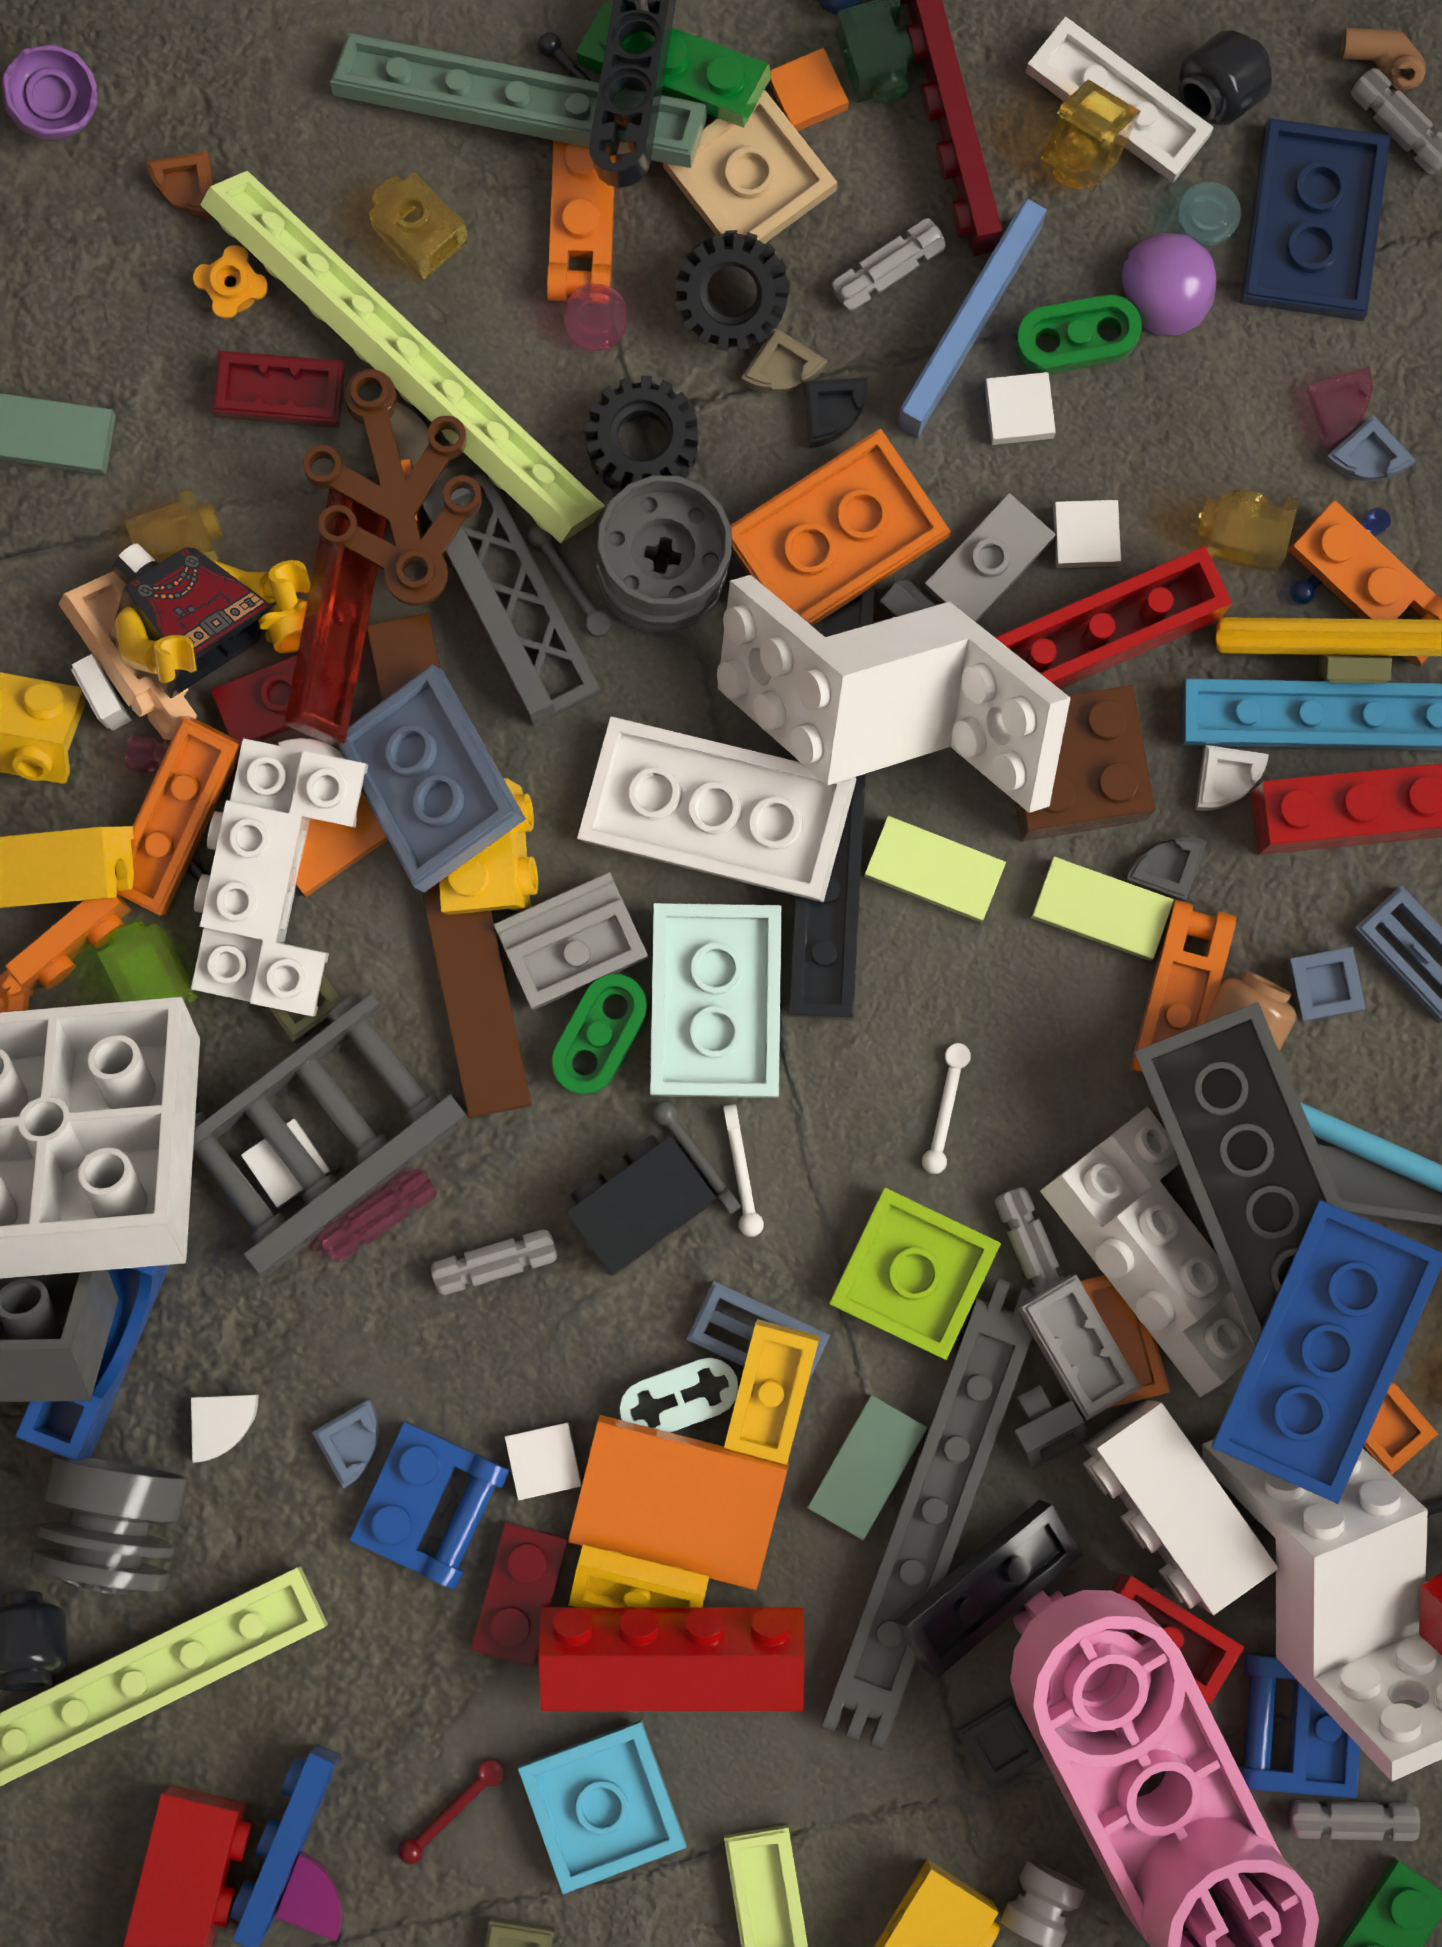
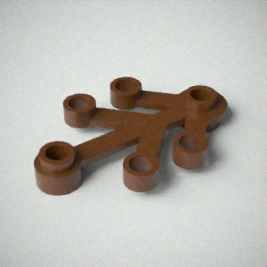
M375 369L362 370L354 374L347 382L345 400L352 418L358 423L365 425L380 486L344 466L338 452L327 445H318L311 448L304 456L303 468L307 480L313 486L321 489L331 488L388 521L396 546L358 527L354 513L343 505H332L323 510L318 519L319 532L322 540L330 547H345L384 570L386 586L392 596L398 601L412 606L425 605L437 599L444 591L448 581V568L443 555L466 518L474 516L482 504L481 488L476 480L466 475H458L451 478L443 489L444 508L424 537L420 539L415 515L449 461L458 457L464 451L467 442L465 427L460 420L453 416L436 418L428 428L429 444L405 480L390 422V417L394 414L397 406L394 384L381 371ZM366 385H376L382 390L380 397L374 401H364L358 396L360 389ZM444 429H451L459 435V439L451 446H443L435 440L436 435ZM321 458H327L335 464L333 471L325 476L317 475L311 470L313 463ZM466 488L475 497L470 504L459 506L450 499L452 493L457 489ZM335 518H343L350 523L348 531L340 536L330 534L326 527ZM411 563H421L427 567L428 572L423 579L411 581L404 576L405 568Z

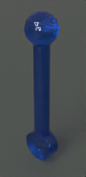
M1375 508L1365 517L1363 527L1372 535H1381L1389 528L1391 516L1385 509ZM1312 575L1306 581L1302 580L1294 583L1290 590L1293 602L1298 605L1310 603L1314 598L1315 589L1322 582Z

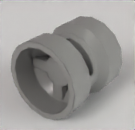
M1027 1860L1019 1877L1022 1888L1027 1892L1026 1894L1019 1893L1016 1900L1007 1903L1000 1922L1013 1932L1043 1947H1061L1068 1933L1064 1924L1067 1916L1063 1914V1911L1078 1909L1087 1889L1054 1869L1038 1862Z

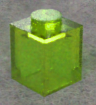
M143 921L129 924L108 937L111 945L97 952L122 1002L182 997L184 1003L187 1004L199 998L196 990L191 989L192 982L166 931L155 923L147 927Z

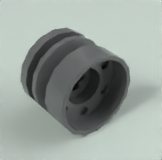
M653 475L628 484L609 502L599 523L596 583L605 605L623 623L646 633L672 634L694 626L714 609L725 585L727 569L731 559L732 529L723 506L705 487L680 476ZM658 555L670 557L665 574L653 571Z
M62 1455L51 1456L43 1499L55 1506L71 1510L69 1522H47L37 1526V1536L55 1543L64 1544V1550H34L32 1552L30 1568L36 1572L55 1577L66 1585L95 1592L129 1594L136 1591H164L168 1589L170 1572L157 1566L142 1563L143 1557L171 1558L174 1556L175 1546L161 1538L148 1535L150 1523H173L181 1520L188 1478L169 1471L96 1458L75 1461Z

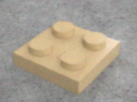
M766 90L763 91L744 128L718 118L703 129L691 168L663 163V168L716 235L724 234L726 230H737V234L747 235L750 232L758 235L757 239L764 244L837 191V181Z

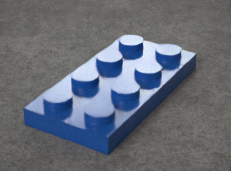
M1319 1199L1214 1438L1212 1448L1339 1504L1442 1268V1252Z

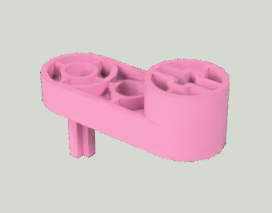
M1043 1590L1037 1593L1024 1604L1026 1610L1013 1617L1015 1628L1022 1635L1014 1649L1010 1676L1016 1703L1123 1912L1149 1946L1314 1947L1319 1917L1313 1892L1282 1857L1180 1649L1163 1628L1137 1602L1114 1591L1082 1590L1066 1597L1059 1590L1050 1596ZM1139 1632L1145 1636L1136 1640L1131 1635ZM1166 1771L1161 1784L1155 1790L1144 1796L1137 1797L1142 1784L1156 1773ZM1244 1873H1249V1879ZM1210 1888H1212L1224 1912L1222 1917L1208 1891ZM1183 1925L1188 1929V1931H1183Z

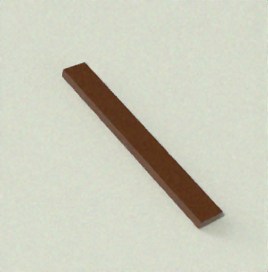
M429 613L366 625L382 701L432 664L441 669ZM438 882L426 892H422L468 1117L469 1119H475L533 1106L492 911L452 915L442 913Z

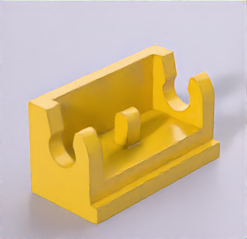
M133 826L93 827L0 837V908L116 898L117 889L118 891L131 890L134 882L131 839H134Z

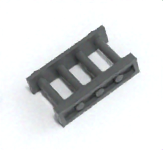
M372 993L363 1000L357 994H354L338 1004L326 1016L331 1023L328 1027L208 1118L204 1112L195 1115L193 1157L197 1156L254 1232L250 1237L256 1245L244 1253V1255L259 1275H270L470 1120L451 1094L441 1102L435 1094L428 1097L370 1021L385 1009ZM349 1037L408 1112L404 1119L410 1126L390 1141L384 1134L377 1137L319 1062L321 1058ZM297 1077L302 1080L357 1152L353 1158L358 1166L339 1181L332 1173L328 1176L324 1174L268 1101L269 1098ZM246 1116L252 1121L305 1190L302 1198L307 1205L288 1220L281 1213L276 1216L272 1213L216 1140Z

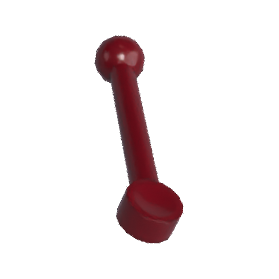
M491 1758L482 1762L478 1771L479 1776L415 1839L409 1838L401 1842L398 1848V1857L403 1863L408 1865L418 1863L423 1857V1848L486 1786H496L502 1781L504 1767L500 1761Z

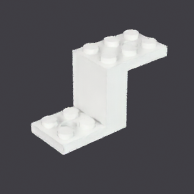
M752 575L730 580L727 609L723 617L724 636L721 661L717 669V689L827 786L951 747L1027 812L1031 813L1050 806L1070 697L951 602L824 637Z
M1214 1439L1203 1443V1462L1210 1472L1276 1539V1565L1279 1568L1276 1570V1658L1391 1782L1441 1760L1442 1655L1419 1635L1421 1584L1425 1583L1428 1510L1364 1449L1360 1453L1339 1504H1336L1212 1448ZM1399 1700H1413L1423 1706L1414 1708L1407 1704L1393 1703Z

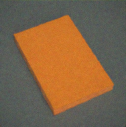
M881 428L730 525L732 529L731 550L747 574L757 579L811 626L943 542L951 534L950 529Z
M600 1415L568 1542L581 1546L584 1544L603 1550H613L623 1555L667 1566L680 1567L687 1571L709 1576V1579L757 1591L789 1463L784 1465L728 1450L724 1446Z

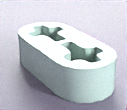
M704 1358L641 1380L629 1387L623 1395L620 1405L621 1420L649 1427L645 1419L634 1420L631 1415V1409L639 1404L638 1393L649 1390L653 1399H659L674 1393L678 1403L674 1407L663 1410L659 1414L661 1424L651 1428L671 1433L720 1415L728 1410L736 1400L739 1389L737 1376L731 1366L724 1361L715 1358ZM710 1368L714 1377L725 1375L729 1386L720 1391L721 1402L717 1405L710 1406L706 1397H698L684 1402L681 1390L699 1383L698 1371Z

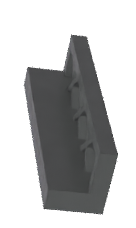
M483 471L471 478L477 481L493 509L486 533L484 534L461 526L445 554L533 726H536L600 694L601 690L496 485L491 482L488 475ZM439 481L436 482L421 506L430 525L433 524L445 506L443 488ZM460 488L452 493L450 499L453 503L457 504L474 494L466 488ZM499 523L509 541L494 537ZM469 540L482 544L478 556ZM490 547L516 554L521 568L513 589L490 582L484 570ZM527 577L537 596L522 592ZM498 595L510 598L506 611ZM519 601L545 610L549 623L542 644L519 637L515 631L512 620ZM555 632L565 651L550 647ZM526 650L538 653L534 666ZM546 657H552L572 664L582 685L551 700L540 679Z

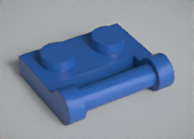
M405 1421L350 1541L416 1571L438 1584L456 1589L464 1572L459 1568L460 1563L495 1487H503L510 1469ZM457 1467L471 1474L472 1477L437 1554L434 1556L419 1549L452 1474Z
M1245 1653L1244 1674L1250 1675L1245 1763L1244 1765H1238V1768L1248 1788L1263 1791L1357 1798L1360 1747L1276 1658V1655ZM1276 1678L1294 1679L1289 1769L1270 1767Z

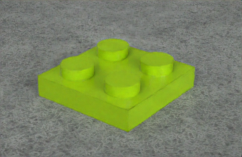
M884 1187L829 1305L937 1357L947 1360L1001 1243Z

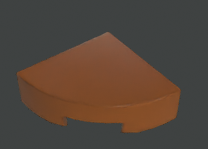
M207 151L146 161L147 169L154 185L171 206L190 216L214 218L200 205L209 187L214 185L211 159Z

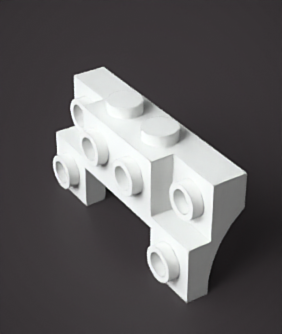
M243 738L230 801L226 800L223 813L214 812L209 827L207 848L216 850L211 875L202 874L196 889L194 911L202 913L200 927H204L191 986L192 990L249 1001L251 1004L303 1015L316 1016L320 985L329 953L281 942H285L310 818L356 827V813L368 764Z
M1146 1107L1052 1180L1040 1192L1197 1395L1201 1397L1223 1384L1246 1363L1255 1345L1218 1255L1160 1182L1165 1175L1179 1164L1166 1129L1151 1110Z

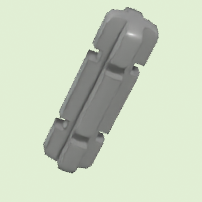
M1372 68L1367 71L1354 84L1351 91L1352 97L1365 111L1372 108L1376 112L1373 119L1406 152L1413 149L1418 154L1414 160L1427 173L1433 175L1442 169V132L1440 131L1435 135L1430 130L1434 124L1400 90L1393 93L1389 89L1393 83L1379 69Z
M929 218L922 219L906 230L907 238L903 240L898 235L858 263L860 269L857 272L850 268L836 277L831 286L839 303L847 311H855L871 300L870 292L874 290L876 294H880L920 266L917 260L923 258L927 262L942 252L946 247V243L938 226Z
M1018 1187L999 1195L995 1199L996 1209L1002 1223L1008 1222L1011 1231L1007 1232V1235L1026 1280L1032 1279L1035 1287L1031 1288V1290L1034 1291L1033 1296H1036L1065 1277L1064 1275L1058 1276L1055 1268L1060 1265L1040 1219L1035 1220L1032 1215V1211L1036 1209L1028 1190L1024 1187Z
M541 1229L523 1235V1240L518 1242L511 1238L465 1252V1258L457 1260L456 1256L435 1261L431 1265V1274L438 1293L447 1295L466 1289L465 1284L472 1282L473 1286L524 1272L523 1267L530 1264L534 1269L553 1263L557 1259V1251L551 1233L548 1230Z
M1296 1800L1291 1803L1289 1825L1291 1834L1299 1839H1320L1321 1834H1326L1330 1839L1382 1841L1384 1835H1388L1389 1838H1392V1841H1415L1418 1839L1420 1832V1815L1418 1808L1411 1803L1389 1802L1388 1807L1383 1808V1805H1379V1802L1327 1801L1326 1806H1321L1317 1801Z

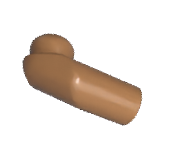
M1344 28L1341 43L1342 59L1372 61L1393 83L1392 86L1396 89L1411 90L1419 86L1423 81L1426 73V63L1403 32Z

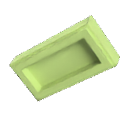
M888 816L864 877L982 923L1006 862Z
M1053 857L1031 919L1151 961L1156 953L1174 899Z
M788 1824L724 1835L741 1947H808Z

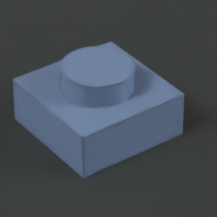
M1353 947L1290 958L1286 961L1299 1023L1366 1010Z

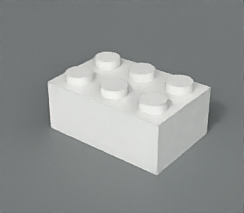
M1143 1400L1089 1438V1440L1082 1443L1091 1455L1088 1460L1083 1462L1085 1469L1104 1495L1109 1494L1113 1499L1119 1495L1129 1511L1120 1517L1142 1549L1147 1548L1151 1554L1157 1550L1167 1565L1158 1570V1572L1180 1603L1185 1602L1190 1609L1197 1605L1215 1615L1279 1569L1162 1402Z

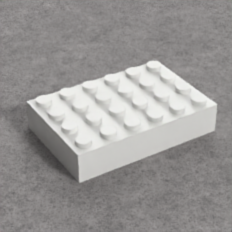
M182 997L0 1013V1279L186 1263L200 1037Z

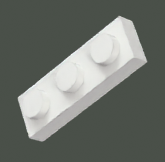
M1066 16L1027 65L1026 74L1172 183H1174L1205 144L1213 131V126Z

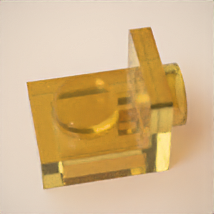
M191 488L179 492L180 502L125 520L132 544H140L158 563H161L185 547L196 548L209 559L220 560L214 540L224 536L211 501L200 504Z

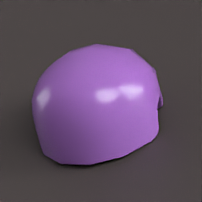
M51 44L25 48L3 72L1 89L5 112L20 131L40 141H61L73 137L85 128L96 110L98 93L93 72L77 53L58 45Z
M1158 233L1137 242L1130 250L1128 260L1123 264L1121 282L1125 298L1137 308L1141 316L1143 328L1155 335H1181L1199 326L1212 307L1216 292V271L1208 250L1188 234Z

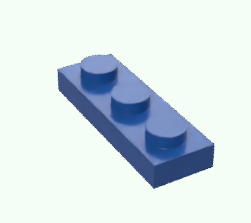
M317 1744L309 1753L307 1760L299 1756L295 1757L281 1789L282 1794L291 1797L282 1821L270 1818L255 1853L256 1856L266 1859L256 1884L248 1880L244 1881L231 1910L229 1918L240 1922L232 1941L246 1947H260L266 1939L298 1856L303 1849L341 1754Z

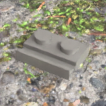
M610 872L494 924L532 1010H536L587 987L604 975L615 974L648 959V954Z

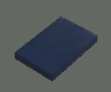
M1273 118L1267 119L1264 125L1241 292V304L1358 321L1365 319L1369 304L1391 135Z

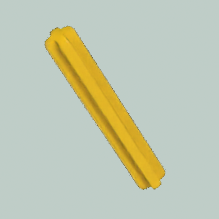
M1224 617L1219 620L1216 626V646L1218 652L1222 654L1442 656V620Z

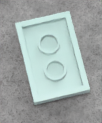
M654 903L651 1096L779 1098L781 905Z

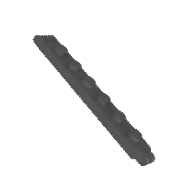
M997 1278L989 1301L976 1298L821 1723V1728L833 1732L839 1724L842 1708L851 1710L853 1713L845 1737L858 1741L867 1717L875 1719L877 1724L871 1733L870 1746L879 1750H883L917 1658L894 1620L946 1578L1033 1337L1016 1307L1033 1298L1034 1291L1021 1287L1013 1310L1006 1309L1002 1306L1010 1282Z

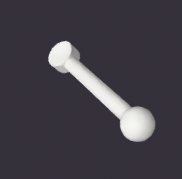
M961 1043L951 1045L945 1053V1061L949 1068L931 1150H928L922 1157L923 1168L931 1174L941 1173L947 1165V1158L943 1150L961 1069L968 1065L971 1059L969 1049Z
M736 1104L723 1106L743 1213L739 1219L738 1227L743 1235L755 1237L762 1232L764 1222L762 1217L755 1213Z

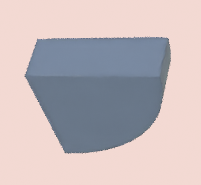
M1374 415L1324 460L1336 472L1359 481H1381L1395 477L1410 468L1416 461Z
M371 1399L312 1432L343 1489L354 1483L365 1472L377 1448L379 1426Z

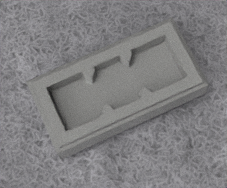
M1009 493L929 578L924 585V589L939 603L951 602L977 623L1054 540L1056 534Z
M1069 1275L1016 1307L1070 1401H1073L1083 1420H1089L1141 1388L1077 1275Z

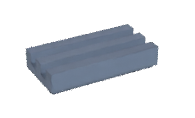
M1401 885L1370 912L1363 921L1356 925L1352 931L1440 1023L1442 1022V999L1375 929L1380 924L1442 989V967L1400 924L1391 912L1398 906L1441 953L1442 927Z
M713 1281L686 1340L745 1366L747 1353L704 1334L708 1322H711L750 1341L752 1339L754 1328L714 1310L720 1298L774 1324L819 1335L820 1338L809 1377L810 1381L830 1335Z

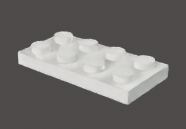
M610 717L577 839L584 843L824 902L857 779L853 777L827 786L807 767L797 761Z

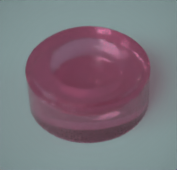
M588 284L580 287L570 296L566 304L564 326L568 336L576 345L586 350L602 351L613 347L621 340L626 331L628 316L626 303L622 296L609 286Z

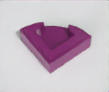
M301 1852L275 1918L337 1941L343 1922V1908L338 1890L324 1865L309 1854Z

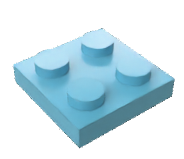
M642 1719L521 1764L518 1767L562 1894L686 1848L687 1843Z

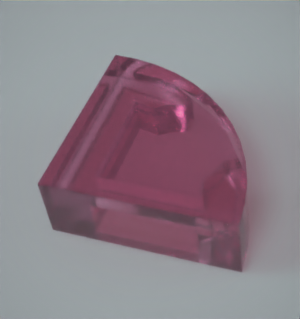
M1370 367L1310 384L1307 394L1325 448L1334 446L1347 438L1363 419L1373 391Z

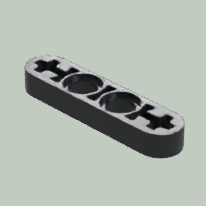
M613 0L589 144L594 169L599 179L609 186L617 188L629 187L639 182L647 174L650 166L676 0H647L649 11L641 10L640 0ZM643 31L655 37L653 45L643 53L631 54L621 48L623 41L635 32ZM626 87H637L646 92L644 101L633 109L623 110L612 104L614 96ZM618 129L626 131L625 136L630 152L623 154L621 162L612 163L610 156L616 155L619 148L620 136Z

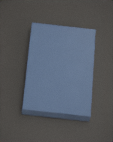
M434 664L333 737L344 759L368 764L367 774L364 775L361 790L413 887L422 892L429 890L526 820L443 670Z

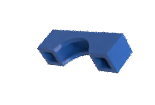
M170 1265L108 1270L118 1296V1303L91 1401L29 1402L16 1434L17 1438L75 1461L92 1457Z

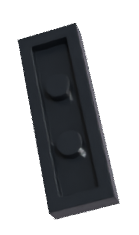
M1039 1499L894 1620L924 1670L938 1678L1079 1559L1082 1553L1053 1505Z

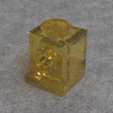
M1088 79L1061 104L1057 113L1059 115L1058 121L1041 160L1054 167L1053 176L1063 186L1070 189H1083L1087 187L1093 191L1114 171L1141 111Z
M416 172L412 173L405 181H402L398 176L389 178L375 191L371 198V203L375 206L369 212L373 229L423 282L469 242L464 220L456 212L453 213ZM416 207L424 211L421 219L416 222H406L403 220Z
M1234 490L1232 495L1222 493L1218 500L1205 497L1197 523L1196 535L1206 537L1204 546L1207 547L1212 559L1275 573L1286 558L1299 499L1286 496L1278 507L1270 505L1267 496L1249 490Z

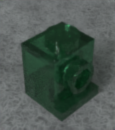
M874 0L839 10L837 13L836 38L857 103L873 99L875 103H887L897 100L909 92L906 73L907 66L914 65V56L906 29H898L901 10L900 0Z

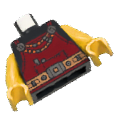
M140 544L129 546L116 558L112 565V570L127 584L123 589L114 621L121 660L127 667L150 672L162 690L171 699L258 643L263 630L260 628L258 621L269 612L271 606L269 603L276 602L278 608L284 611L290 610L298 602L296 592L308 593L312 590L304 563L288 560L276 564L269 572H247L209 559L196 548L185 547L161 563H158Z

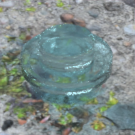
M1203 182L1191 187L1183 195L1177 212L1178 223L1183 233L1188 234L1202 245H1216L1227 240L1235 232L1241 217L1240 204L1235 194L1226 186L1215 182Z

